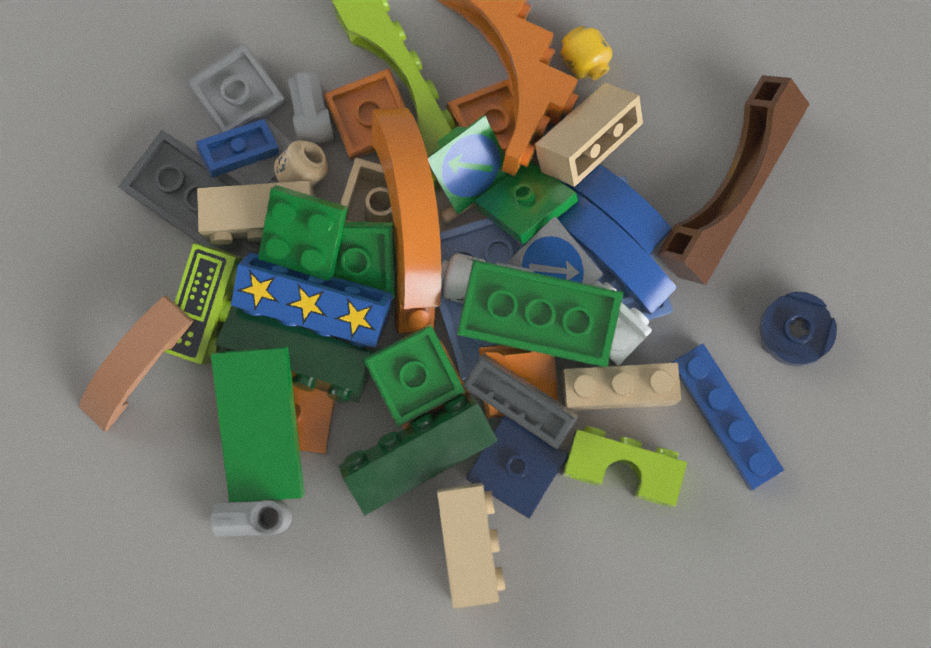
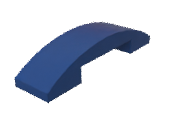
M601 164L596 166L575 187L562 182L605 213L635 240L648 255L671 232V226L642 196Z
M576 192L578 202L557 219L584 249L625 286L624 291L651 315L677 287L635 240L605 213Z

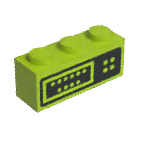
M193 243L175 304L194 321L174 347L165 350V353L200 365L211 363V354L219 352L215 343L232 307L231 301L237 267L244 257L205 244Z

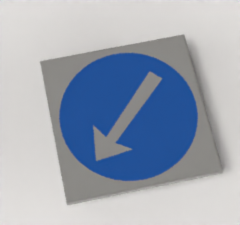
M553 217L507 262V264L534 270L533 273L592 285L603 275L556 217Z

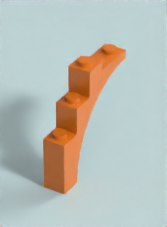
M436 0L459 13L482 33L496 51L508 74L514 96L515 126L512 139L505 153L502 171L515 177L521 165L527 167L536 149L532 145L535 137L539 136L542 138L550 122L557 125L564 113L569 115L574 110L579 99V95L574 93L578 79L549 66L555 50L550 48L554 33L526 21L532 6L527 3L528 0Z

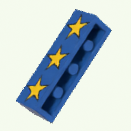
M251 252L238 264L231 306L241 308L249 315H265L278 319L281 324L287 326L299 325L310 328L318 335L344 338L359 347L371 346L376 348L384 334L393 293L334 276L327 281L258 259V254Z

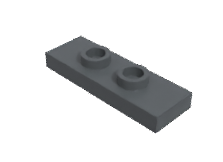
M485 353L481 355L462 386L556 449L559 448L579 417L578 414Z

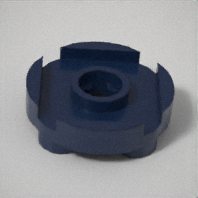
M792 292L779 297L771 303L763 312L759 326L761 345L764 351L771 354L777 361L796 367L812 364L826 355L835 343L837 324L834 317L831 318L824 301L810 293ZM796 320L802 321L801 327L807 330L806 335H800L798 338L792 336V331L789 330V325H793Z

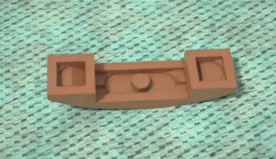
M163 296L131 327L113 348L88 384L78 407L104 432L108 431L129 403L126 399L162 353L174 347L194 320L168 296Z

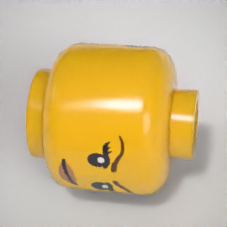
M582 25L570 31L562 39L563 46L560 50V56L576 79L590 77L594 81L602 77L609 70L607 64L611 60L613 52L597 28H586Z

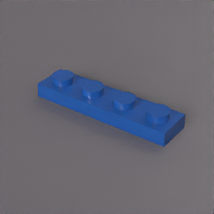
M704 343L671 362L678 363L680 381L749 490H754L785 471Z

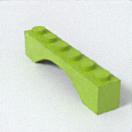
M332 0L335 15L350 43L367 50L383 60L399 76L408 89L416 108L418 128L427 156H429L439 148L437 141L455 129L456 126L448 110L441 111L436 100L439 99V95L433 82L430 79L427 81L423 79L419 71L423 67L418 55L414 50H407L403 42L406 40V35L399 21L392 22L387 14L390 11L387 0ZM431 170L434 190H437L441 186Z

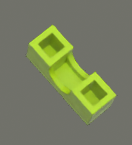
M585 426L583 431L577 429L574 432L562 476L599 486L602 484L605 471L611 463H626L635 471L637 476L634 497L667 507L676 506L687 466L686 461L678 459V452L657 447L656 452L642 449L643 443L641 441L628 437H621L618 442L605 438L606 431L590 426Z

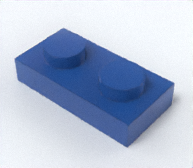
M264 119L196 141L197 151L211 178L279 155V146Z

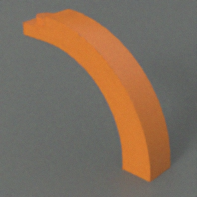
M409 108L373 109L372 145L377 152L384 172L394 222L397 263L395 328L398 334L415 332L428 324H431L434 329L435 306H440L442 269L438 210L427 152L418 125Z

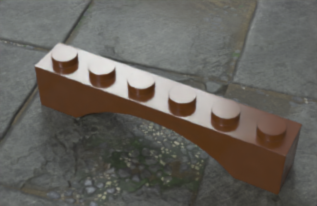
M761 76L745 103L739 145L724 181L713 197L699 211L673 226L657 256L678 278L703 285L708 283L809 107L810 103L792 78Z

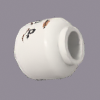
M459 253L453 254L449 261L443 260L441 266V289H443L444 298L464 303L473 260L486 261Z

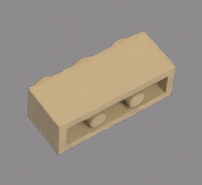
M608 83L600 86L535 144L541 172L575 187L643 124L639 95Z
M310 181L197 188L199 233L206 241H210L214 245L231 244L233 239L247 238L249 242H261L272 187L279 185L314 196V190Z
M678 363L564 369L561 374L563 405L572 411L672 406L681 401Z
M482 482L437 488L453 609L499 602L498 591L505 590L502 567L495 568L493 553L500 552L497 529L489 530L487 514H494L492 491H484Z

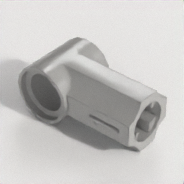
M302 72L295 74L294 77L288 79L295 112L293 124L297 141L302 140L315 144L334 141L335 137L328 109L325 108L324 95L318 73Z
M275 500L213 503L211 512L213 536L280 534L288 529L292 520L289 507L285 503ZM270 507L276 509L279 515V521L273 528H269L264 522V513Z

